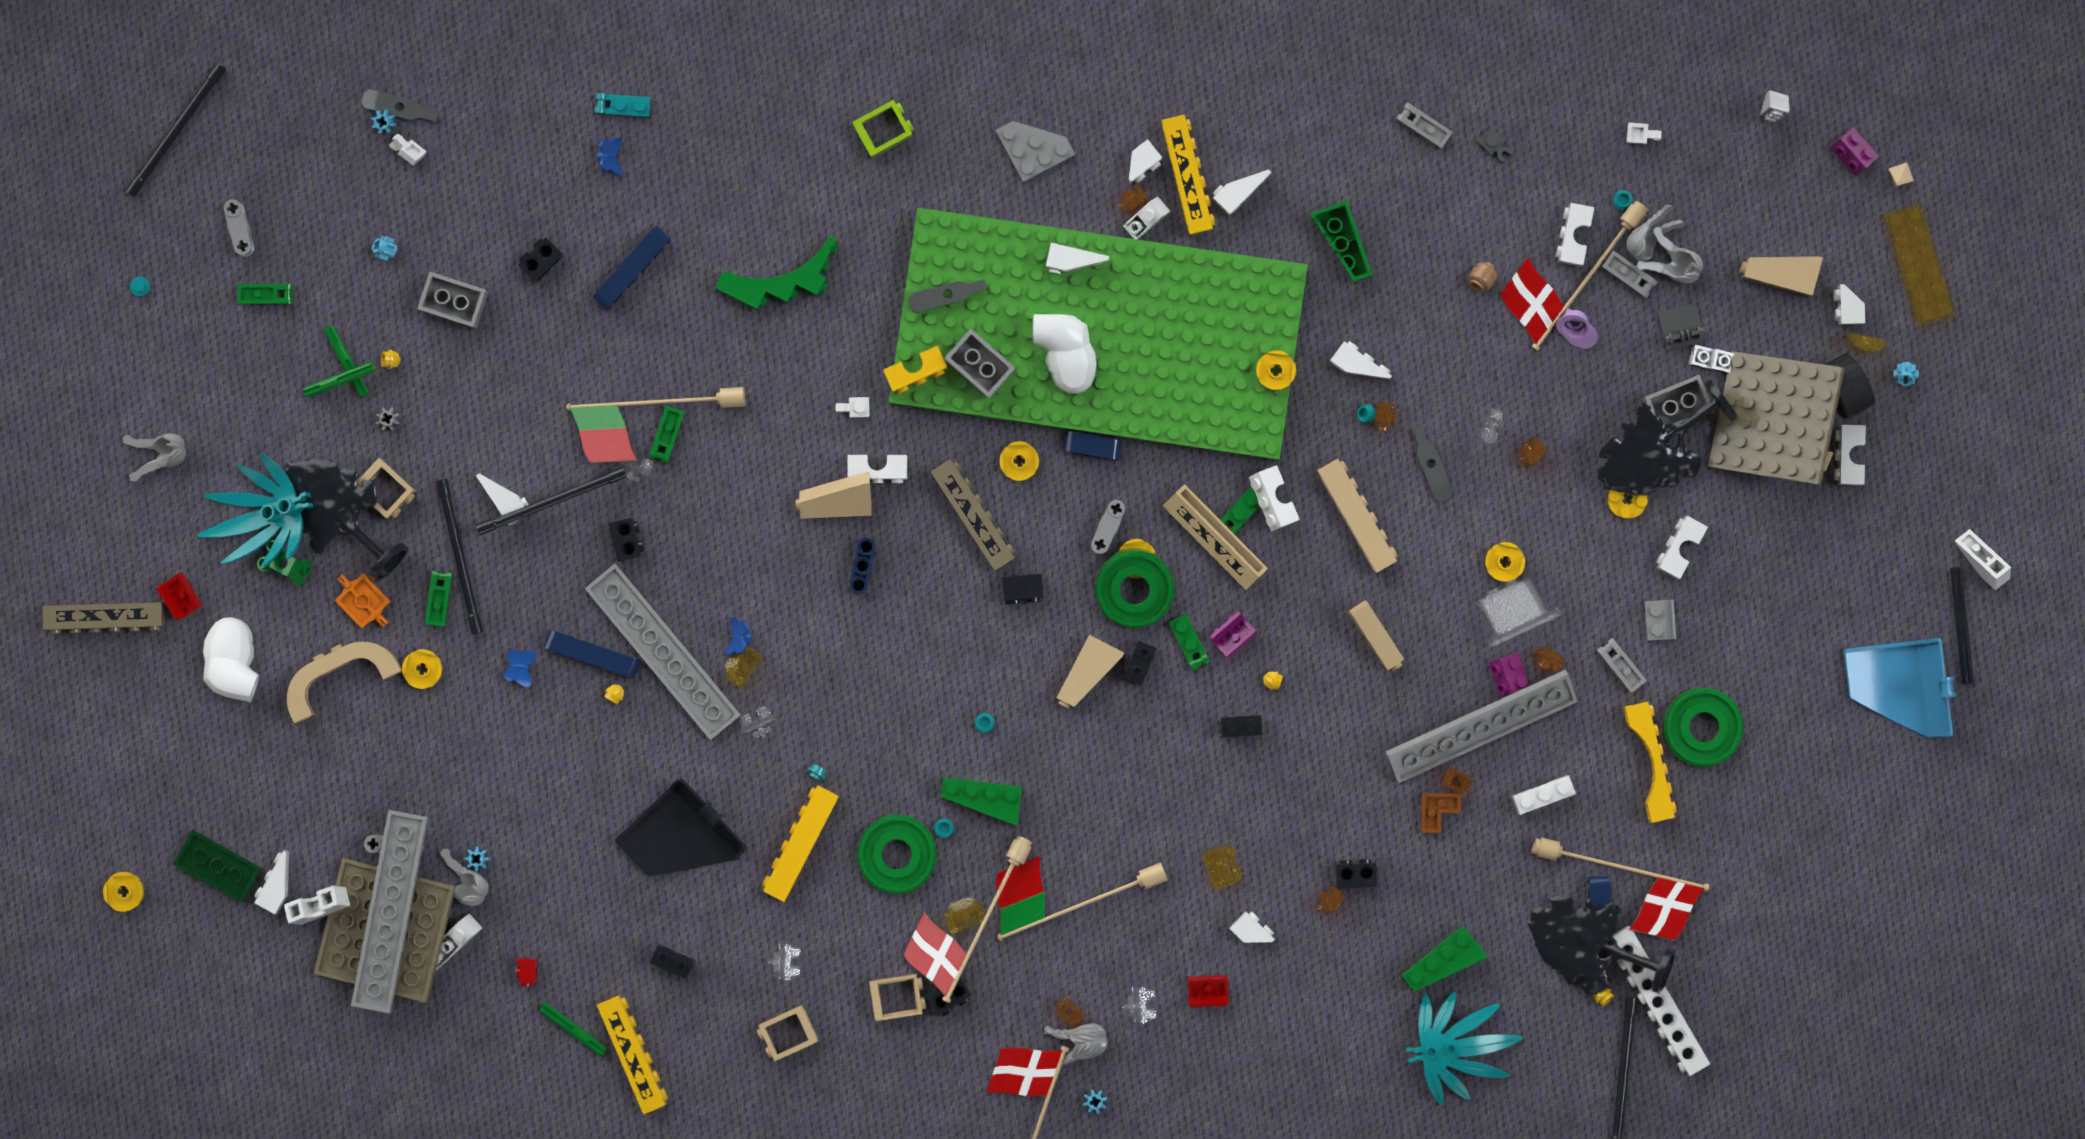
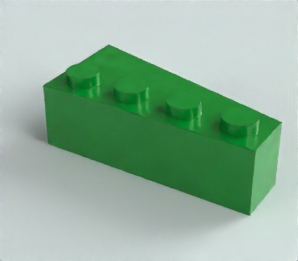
M1348 201L1310 213L1352 280L1357 283L1374 277Z
M943 777L941 797L1017 826L1022 786Z
M1461 925L1405 970L1401 977L1415 992L1484 960L1488 956L1466 928Z

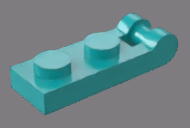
M596 93L597 107L594 110L595 114L650 117V97ZM605 101H611L610 108H605Z

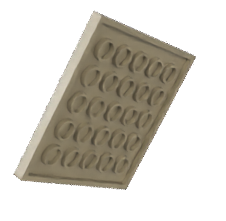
M1732 351L1734 355L1730 373H1727L1723 395L1738 415V418L1730 421L1720 409L1708 467L1821 485L1845 369L1837 366Z
M342 858L336 886L346 887L350 906L328 914L314 974L355 984L377 866ZM417 877L395 995L425 1003L428 1002L456 886Z

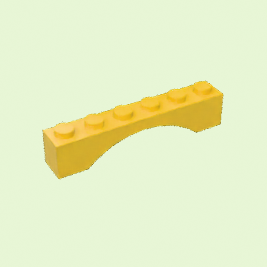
M1649 702L1625 706L1623 710L1627 726L1643 741L1652 763V785L1645 802L1649 823L1675 818L1674 813H1677L1676 805L1670 799L1672 788L1670 782H1667L1665 777L1668 774L1666 763H1662L1661 759L1663 748L1661 743L1658 744L1656 736H1659L1657 724H1653L1652 717L1655 716L1653 706L1649 705Z

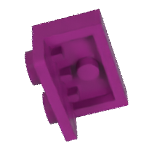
M1854 127L1830 147L1854 176H1858L1879 157Z
M1238 611L1236 614L1230 615L1221 627H1217L1212 632L1210 639L1230 659L1258 633Z
M1518 652L1489 662L1490 670L1501 699L1529 687Z

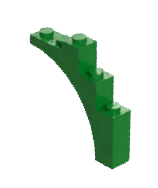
M829 236L823 247L811 260L798 269L784 275L771 278H748L723 271L715 289L758 311L760 307H765L768 301L767 293L786 303H789L790 300H795L798 294L797 287L818 297L820 293L824 294L828 283H826L827 278L822 276L821 273H826L830 265L828 259L830 255H835L839 247L836 244L837 239Z

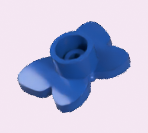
M622 138L601 140L599 144L600 150L597 153V160L600 163L601 169L603 171H610L617 176L623 175L619 162L616 159Z
M730 617L733 639L725 655L742 654L751 642V633L748 631L749 627L746 622Z
M530 649L519 653L517 650H510L508 652V660L511 664L505 671V679L507 681H514L516 679L518 684L531 687L532 681L528 666L534 661L537 651Z

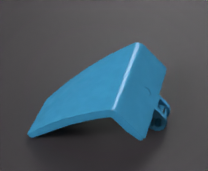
M1941 638L1844 649L1850 699L1927 738L1953 736L1949 697H1955L1956 692L1953 691L1952 681H1954V677H1946Z

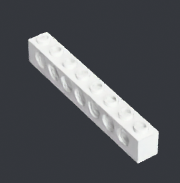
M1626 926L1612 935L1621 949L1625 945H1630L1632 948L1631 953L1648 958L1634 932L1628 930L1630 926ZM1617 960L1623 971L1627 970L1629 974L1627 979L1632 988L1636 987L1639 994L1637 997L1642 1005L1646 1004L1650 1011L1647 1014L1651 1021H1656L1660 1028L1657 1029L1662 1039L1666 1038L1670 1044L1667 1046L1669 1052L1673 1057L1677 1056L1679 1060L1677 1065L1680 1071L1691 1076L1710 1065L1666 987H1664L1661 994L1652 992V986L1648 990L1643 989L1642 983L1644 980L1650 979L1653 984L1656 972L1642 967L1640 972L1634 973L1632 970L1633 963ZM1656 996L1662 999L1659 1007H1654L1652 1004V1000ZM1669 1013L1672 1020L1669 1024H1664L1662 1017ZM1675 1031H1680L1682 1034L1679 1041L1672 1039ZM1690 1048L1692 1051L1691 1056L1687 1059L1683 1058V1050Z

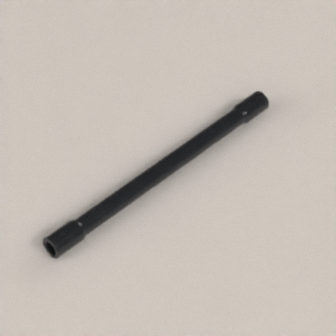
M218 63L215 64L204 83L125 191L134 197L137 195L148 176L227 69Z
M620 467L603 476L525 507L476 524L475 527L479 536L496 530L498 527L566 500L627 478L624 468Z
M438 480L436 485L442 502L468 612L471 634L482 633L483 628L477 612L451 501L448 480Z
M1626 997L1624 1029L1611 1139H1623L1622 1133L1633 1029L1638 998Z

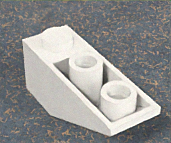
M1769 90L1766 93L1760 116H1764V120L1775 123L1776 120H1781L1789 113V97Z
M1344 341L1329 361L1346 374L1386 380L1392 377L1389 374L1390 370L1388 368L1373 363L1374 359L1367 353L1362 355L1357 351L1358 347L1350 341L1348 343Z
M287 850L277 854L274 860L276 865L273 870L267 872L264 878L266 883L263 888L259 887L254 896L257 898L254 902L255 904L273 914L279 913L288 897L289 851Z
M470 914L460 920L444 936L436 971L482 929Z

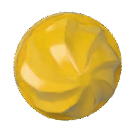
M392 350L382 352V367L392 369L399 365L401 359L397 352Z
M1277 671L1266 673L1263 677L1264 685L1270 690H1278L1283 675L1278 674Z
M614 684L605 690L606 694L604 697L618 705L619 701L623 700L624 690L620 685Z
M1606 988L1601 992L1595 993L1596 1003H1600L1602 1006L1607 1005L1614 997L1611 993L1612 990Z

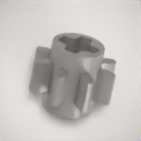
M383 407V412L376 414L380 420L376 424H382L383 431L387 427L394 431L393 426L395 424L400 425L397 421V417L400 414H393L394 408L392 407L389 411ZM385 415L392 416V419H390V424L384 422V420L386 419Z

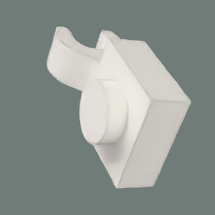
M1628 123L1626 143L1646 145L1647 139L1660 141L1662 131L1648 130V124Z
M399 134L392 138L394 141L389 145L395 151L400 150L398 154L413 166L427 152L414 141L410 140L407 142Z
M869 397L849 398V404L836 403V412H850V418L869 417Z

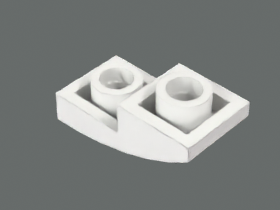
M1692 345L1689 364L1730 373L1734 353Z

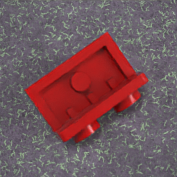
M183 572L176 574L166 583L156 587L160 598L165 602L170 614L176 621L189 616L203 606Z
M1227 975L1188 977L1189 1007L1203 1008L1205 1006L1223 1007L1229 1005Z

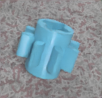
M388 109L383 114L378 110L376 111L378 116L371 117L374 120L372 128L377 127L379 134L383 133L384 129L387 133H390V127L396 126L393 123L395 115H389ZM384 118L387 124L383 125L380 119Z
M381 236V239L377 238L372 246V251L376 253L375 258L388 261V258H393L397 252V246L393 244L394 239L387 236Z
M1909 362L1897 364V370H1894V378H1897L1896 383H1900L1903 386L1915 384V379L1919 377L1916 365Z
M476 846L475 852L470 849L467 850L470 855L465 857L464 860H469L468 868L475 866V871H478L479 866L487 867L484 864L485 860H490L489 857L484 855L487 850L481 852L479 851V846ZM480 854L481 862L474 863L473 860L475 858L473 857V855Z
M1091 1089V1095L1084 1094L1088 1101L1084 1102L1083 1105H1089V1113L1092 1109H1095L1097 1114H1099L1100 1107L1106 1108L1102 1103L1107 1100V1097L1100 1096L1102 1090L1097 1094ZM1093 1096L1101 1100L1098 1102V1106L1089 1103V1101H1092Z

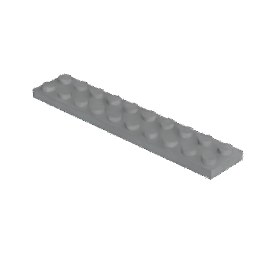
M616 563L585 588L710 740L741 716Z
M1566 670L1561 671L1386 751L1397 782L1401 783L1577 703L1569 674Z
M388 810L351 1006L391 1013L429 817Z

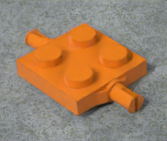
M362 573L352 582L343 574L337 578L345 588L335 601L362 629L374 620L382 628L389 623L381 614L391 601L365 573Z

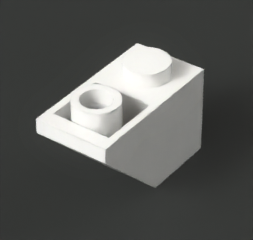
M1148 139L1132 151L1129 173L1130 184L1134 181L1136 184L1146 177L1144 174L1148 170L1153 172L1161 166L1160 161L1162 157Z
M1156 197L1149 201L1123 226L1134 239H1139L1161 221L1170 210L1159 197Z
M1845 284L1837 286V289L1834 290V300L1838 301V309H1835V321H1838V325L1865 324V303Z
M1245 911L1229 928L1244 943L1273 942L1275 940L1272 937L1274 932L1266 925L1262 927L1257 923L1260 919L1252 911L1249 914Z

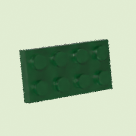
M192 829L173 863L175 866L241 903L245 900L262 870V867Z

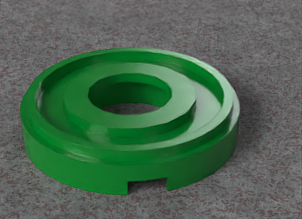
M1139 548L1119 551L1104 562L1098 572L1095 586L1097 602L1103 613L1110 620L1121 626L1129 628L1149 626L1160 620L1172 604L1174 597L1173 575L1165 562L1151 551ZM1129 576H1141L1149 584V596L1139 604L1128 603L1120 594L1121 583Z
M1695 688L1683 692L1671 702L1663 719V735L1668 748L1677 758L1693 766L1707 767L1725 761L1736 751L1743 734L1742 716L1736 704L1726 694L1711 688ZM1700 712L1712 714L1718 722V733L1709 742L1697 741L1692 737L1689 730L1691 719Z
M889 815L876 820L865 830L858 845L857 857L863 876L872 886L886 893L903 894L917 889L930 877L936 864L937 851L933 836L921 822L906 815ZM899 839L905 841L911 848V861L902 869L889 868L882 859L883 847L891 840Z

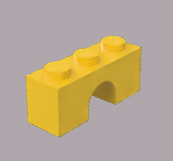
M938 346L920 353L923 365L916 373L906 371L902 362L883 370L893 393L898 392V394L908 391V386L916 384V386L926 383V378L934 376V378L945 374L944 370L948 368Z

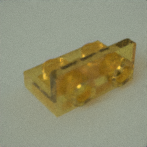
M1230 843L1202 852L1214 890L1242 881L1241 869L1237 866L1235 851Z

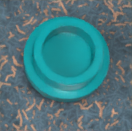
M1625 190L1618 191L1613 196V204L1619 210H1626L1633 202L1632 195Z
M136 277L130 283V290L136 296H145L150 290V283L144 277Z
M1363 404L1359 407L1357 417L1361 422L1368 424L1374 421L1376 412L1371 404Z
M981 713L975 719V727L978 731L987 733L993 729L994 719L988 713Z
M815 764L807 769L808 773H810L808 776L819 782V780L826 778L824 776L826 771Z
M943 818L935 823L934 831L938 837L948 838L954 831V825L949 819Z

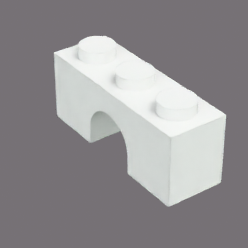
M1570 203L1569 207H1565L1563 219H1566L1565 227H1561L1559 238H1563L1562 244L1557 247L1556 257L1559 258L1558 263L1578 267L1583 266L1587 246L1578 244L1574 240L1573 233L1576 228L1589 229L1591 227L1594 207Z
M1840 425L1839 429L1835 431V441H1838V449H1835V461H1838V469L1834 471V480H1838L1837 485H1864L1865 465L1853 463L1850 460L1849 453L1854 446L1865 445L1866 425Z
M848 455V477L869 472L872 483H883V480H891V483H903V480H907V455H887V464L879 471L869 467L868 455Z
M1277 465L1249 477L1251 487L1255 491L1259 506L1263 510L1266 523L1270 527L1271 532L1300 520L1292 502L1283 504L1276 498V488L1284 484Z
M1685 516L1684 519L1680 518L1675 526L1677 532L1674 536L1671 535L1666 543L1668 548L1665 554L1661 553L1656 561L1659 564L1657 569L1677 580L1680 579L1689 564V561L1682 558L1679 553L1680 545L1684 541L1698 545L1708 527L1689 516Z
M1565 775L1511 797L1517 813L1521 815L1576 793L1569 775Z
M330 886L317 891L316 897L308 899L299 898L284 904L288 923L303 925L350 906L346 887Z

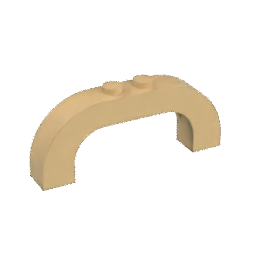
M354 642L343 647L340 644L331 648V653L325 656L321 653L313 657V662L305 665L295 674L288 688L287 706L293 722L297 724L315 715L308 700V691L316 679L356 659L365 658L372 661L377 666L383 680H387L402 672L398 659L387 648L371 642Z

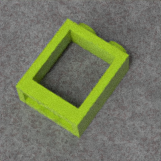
M894 100L852 122L871 159L913 137L911 131L914 128L909 120L905 121L902 116L905 112L901 104H896ZM892 108L905 133L875 148L862 124Z

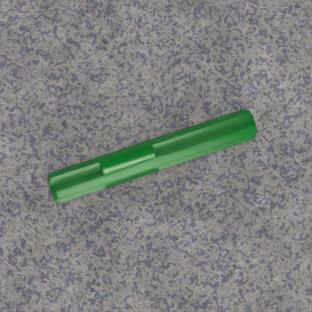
M334 326L325 328L324 332L345 371L356 368ZM361 377L351 381L359 397L369 393Z
M368 362L304 387V395L308 398L376 371L373 362Z
M548 1003L542 1005L539 1011L583 1045L599 1056L606 1052L607 1047L581 1027L570 1021Z

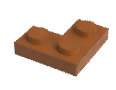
M1421 793V833H1441V813L1461 814V794Z

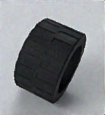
M1844 353L1824 364L1845 369L1836 412L1840 417L1847 420L1875 404V395L1869 380L1852 355Z

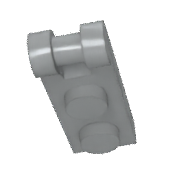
M1406 102L1403 112L1398 114L1396 120L1442 149L1452 131ZM1410 114L1416 116L1413 122L1408 119Z
M1614 250L1602 265L1604 270L1645 299L1649 296L1651 288L1655 287L1658 283L1642 270H1638L1635 265ZM1641 279L1646 282L1643 287L1638 285Z
M1613 638L1609 639L1604 647L1600 646L1596 650L1630 693L1647 681ZM1614 650L1616 655L1611 658L1608 653Z

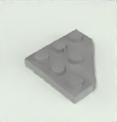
M1015 121L996 130L1023 183L1075 156L1067 138Z

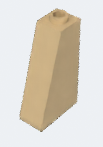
M1749 257L1746 259V262H1742L1740 273H1743L1742 279L1811 297L1814 293L1823 257Z
M869 472L800 491L799 499H796V511H800V518L872 516Z
M1364 600L1347 612L1386 671L1390 669L1395 671L1401 667V661L1404 660L1403 656L1368 602Z
M1089 635L1057 696V699L1060 700L1058 704L1068 709L1070 705L1075 707L1123 657L1124 652Z

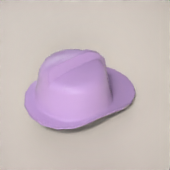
M1568 308L1563 317L1557 321V330L1572 345L1587 349L1596 344L1598 334L1582 311Z

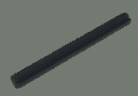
M1952 567L1950 573L1962 683L1971 684L1974 682L1962 568Z

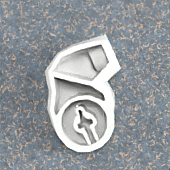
M1034 314L1033 343L1047 350L1046 364L1055 385L1061 391L1068 394H1079L1086 391L1093 383L1097 367L1096 353L1090 343L1087 325L1075 316Z
M233 617L222 618L215 622L204 641L205 667L203 680L215 693L251 703L259 679V674L249 667L254 658L252 632L249 626L240 619Z

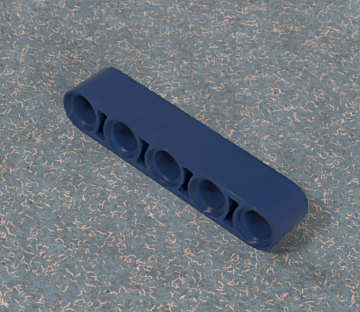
M655 226L597 290L593 298L607 311L611 309L612 303H616L625 293L624 290L636 281L637 275L644 272L652 263L651 260L655 259L665 248L663 246L666 243L669 244L671 238L658 226Z
M551 629L548 631L543 646L545 649L633 679L641 661Z

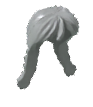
M1666 204L1662 210H1659L1657 214H1653L1652 218L1648 219L1640 227H1637L1628 236L1626 242L1627 249L1636 260L1646 261L1651 259L1657 239L1653 235L1654 229L1650 228L1663 220L1674 209L1673 206ZM1673 220L1658 227L1662 229V234H1665L1673 229L1682 228L1685 223L1682 220Z
M1655 227L1653 235L1659 244L1671 255L1672 262L1666 265L1661 262L1638 261L1636 265L1638 270L1649 269L1666 274L1672 280L1683 284L1695 282L1703 269V262L1700 256L1693 251L1673 245L1668 238L1664 237L1662 229Z
M173 433L162 434L155 439L136 440L129 435L123 437V443L137 448L154 449L160 453L156 460L146 463L139 470L129 475L130 481L135 482L142 475L156 469L174 467L182 463L186 457L184 440L181 436Z
M443 849L440 852L447 865L460 876L462 884L456 886L454 897L464 905H480L488 893V882L476 871L467 870L465 867H462L461 864L452 859L448 849Z
M1095 1023L1083 1024L1070 1030H1055L1050 1026L1044 1028L1045 1035L1062 1040H1071L1076 1044L1073 1051L1064 1056L1061 1067L1078 1059L1096 1057L1104 1052L1108 1044L1106 1031Z

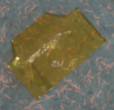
M1848 332L1844 342L1854 352L1873 355L1883 350L1887 346L1888 340Z
M747 646L742 654L736 653L732 655L725 664L726 678L743 689L765 657L750 646Z
M970 896L950 903L944 918L949 933L952 934L982 924L986 915L982 903L976 902Z

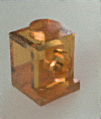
M1138 183L1134 185L1135 189L1133 191L1130 188L1121 195L1123 198L1117 204L1123 213L1127 211L1128 214H1131L1149 200Z
M1377 402L1376 416L1373 426H1377V430L1389 432L1390 424L1394 425L1396 413H1393V409L1396 410L1398 404Z
M1535 436L1530 439L1531 444L1527 442L1520 449L1522 453L1516 458L1524 467L1526 465L1531 467L1548 451Z
M1548 646L1539 647L1533 655L1539 661L1537 665L1545 671L1549 668L1551 670L1549 674L1552 676L1556 674L1566 660Z
M1447 767L1440 785L1464 794V791H1469L1472 781L1469 780L1471 776ZM1455 777H1458L1460 779V783L1458 785H1455L1453 783V779Z
M1331 883L1328 885L1330 890L1327 891L1325 889L1318 897L1320 902L1316 908L1323 914L1327 912L1332 914L1346 898Z
M1069 997L1066 1000L1062 998L1055 1006L1057 1008L1055 1013L1072 1029L1086 1015ZM1068 1008L1073 1010V1014L1070 1016L1065 1013Z

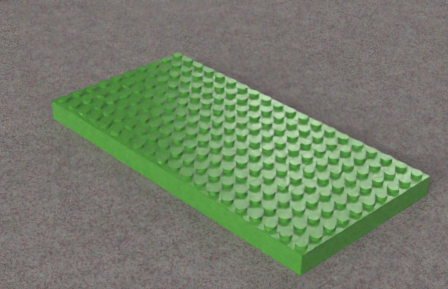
M917 208L894 365L902 362L906 371L916 373L923 365L920 353L938 346L944 359L966 333L972 329L1013 365L1016 370L996 393L988 399L945 361L948 369L944 370V375L934 378V376L926 378V383L916 386V384L908 386L909 390L898 394V392L893 393L891 389L889 404L1279 461L1290 385L1277 391L1267 389L1260 384L1256 375V367L1263 355L1274 350L1287 353L1294 361L1308 264ZM1051 243L1109 256L1107 263L1069 272H1061V274L1050 273L1049 269L1046 268ZM985 279L987 289L971 293L963 301L918 313L910 309L908 299L912 293L956 281L972 283ZM950 291L944 292L945 298L951 297ZM1034 314L1075 316L1087 325L1090 343L1096 353L1097 367L1093 383L1086 391L1079 394H1068L1061 391L1055 385L1046 364L1047 350L1033 343ZM1275 365L1274 368L1270 369V372L1273 373L1272 375L1277 376L1278 373L1282 372V369H1279L1280 366Z

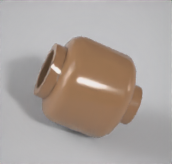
M1489 262L1477 263L1468 276L1469 284L1478 292L1488 291L1497 279V272L1495 267Z

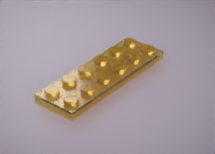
M1917 203L1882 214L1917 327L1955 316L1954 306L1922 204Z

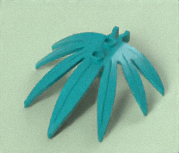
M260 453V457L277 484L256 470L239 464L236 467L258 486L274 495L273 498L240 492L204 494V497L229 505L262 508L261 510L243 514L198 533V537H231L250 533L270 525L222 560L221 564L234 562L253 553L272 539L281 528V532L261 566L266 567L279 555L287 541L286 559H291L300 544L303 532L301 511L305 508L313 507L312 503L307 502L303 504L302 502L306 498L311 497V495L304 492L297 497L294 486L287 474L265 454Z
M1452 992L1437 1013L1432 1028L1431 1003L1428 995L1424 994L1418 1021L1421 1046L1416 1048L1406 1047L1407 1052H1422V1054L1414 1055L1413 1058H1407V1061L1411 1063L1416 1060H1423L1428 1087L1440 1106L1443 1105L1444 1095L1441 1082L1437 1076L1438 1074L1456 1094L1466 1100L1471 1099L1461 1081L1447 1070L1446 1066L1481 1077L1508 1078L1510 1076L1508 1073L1484 1063L1457 1059V1057L1476 1056L1498 1051L1523 1039L1519 1035L1488 1034L1455 1040L1456 1037L1468 1033L1486 1021L1499 1008L1500 1005L1498 1003L1468 1015L1444 1034H1441L1453 1012L1456 993Z

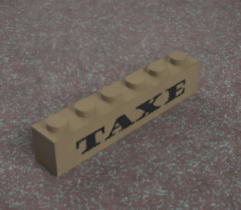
M949 459L930 472L994 571H997L1014 560L1013 555L1016 552L1010 543L1006 545L1002 538L1005 535L999 527L995 528L992 524L994 518L988 510L985 512L981 507L984 504L978 494L974 495L970 490L973 486L967 477L963 479L959 473L962 469L957 461L952 462Z
M162 602L42 606L43 630H49V634H61V630L68 629L69 633H81V629H89V633L101 632V628H108V632H120V628H128V631H140V627H148V631H160V627H165V603Z

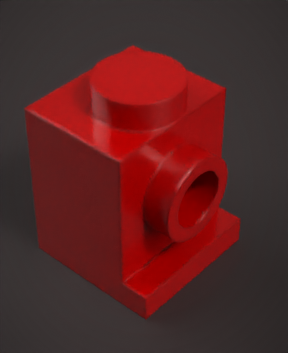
M517 958L516 963H520V966L516 967V978H519L520 986L532 987V983L537 982L538 958Z

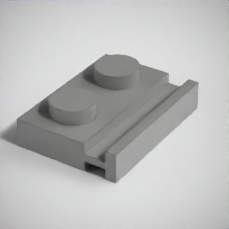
M1674 600L1644 601L1647 641L1676 639Z

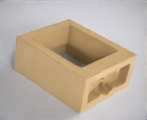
M378 458L358 479L357 485L361 486L363 479L372 481L382 469H385L406 491L387 511L378 502L373 507L386 519L391 517L395 519L402 511L400 509L404 503L409 504L414 499L416 490L384 460Z
M917 974L869 982L875 1021L923 1014L922 1009H926L925 998L920 997L919 991L923 989L921 977L917 978ZM913 980L917 1009L883 1014L879 985Z
M803 1004L758 1025L760 1028L757 1030L761 1041H766L768 1047L765 1050L769 1058H773L774 1061L819 1041ZM797 1013L808 1040L778 1054L766 1027Z

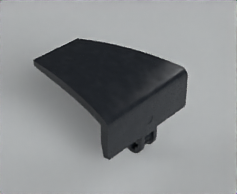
M678 777L666 792L615 839V843L647 876L673 873L737 860L748 849L740 838L721 820L723 815L716 812L712 807L713 804L711 802L706 804L681 777Z

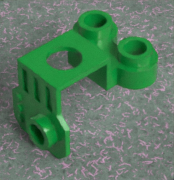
M271 539L267 542L266 548L268 552L276 539ZM284 548L266 567L261 566L266 556L259 558L257 561V567L260 571L270 573L276 570L291 578V583L297 586L303 583L306 576L310 573L312 562L305 558L300 561L291 557V559H287L288 564L285 568H279L284 558H286Z

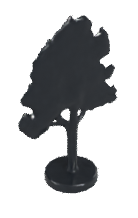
M1710 379L1704 383V386L1713 400L1678 425H1664L1663 420L1651 409V405L1643 403L1642 407H1638L1636 412L1638 419L1635 425L1632 422L1622 423L1621 429L1626 431L1624 440L1620 441L1613 437L1601 448L1599 458L1608 460L1605 466L1600 467L1597 478L1604 484V490L1624 492L1626 495L1645 496L1651 492H1656L1659 487H1677L1679 484V473L1681 471L1684 472L1685 479L1695 477L1699 472L1702 460L1699 453L1687 450L1683 438L1688 429L1716 408H1720L1730 421L1737 419L1738 415ZM1678 435L1676 446L1671 447L1669 445L1670 439Z
M316 458L308 459L307 461L287 462L288 467L284 472L292 482L297 497L304 492L311 495V497L306 498L302 502L303 504L307 502L313 504L312 508H305L301 511L303 520L302 533H308L311 530L313 541H310L312 549H315L317 554L324 552V548L336 538L338 533L344 535L349 533L378 558L370 572V577L375 582L384 579L402 562L408 553V547L404 543H398L384 553L361 531L358 525V518L362 509H368L377 503L375 485L372 481L363 479L362 485L358 486V473L356 470L340 469L338 464L332 463L328 459ZM345 512H351L352 523L345 519Z
M1557 895L1549 898L1552 908L1545 909L1542 906H1538L1532 909L1531 918L1527 921V924L1532 932L1535 946L1543 961L1550 965L1551 968L1559 969L1568 984H1574L1582 978L1584 983L1580 987L1586 994L1593 995L1601 992L1609 984L1605 970L1610 962L1613 960H1625L1655 971L1652 992L1661 994L1672 970L1676 950L1667 948L1658 963L1621 949L1617 945L1615 938L1612 937L1615 932L1618 914L1620 913L1619 905H1613V903L1604 904L1605 908L1595 911L1596 905L1589 898L1585 900V907L1575 910L1572 898ZM1600 950L1611 953L1606 958L1600 959L1598 956Z

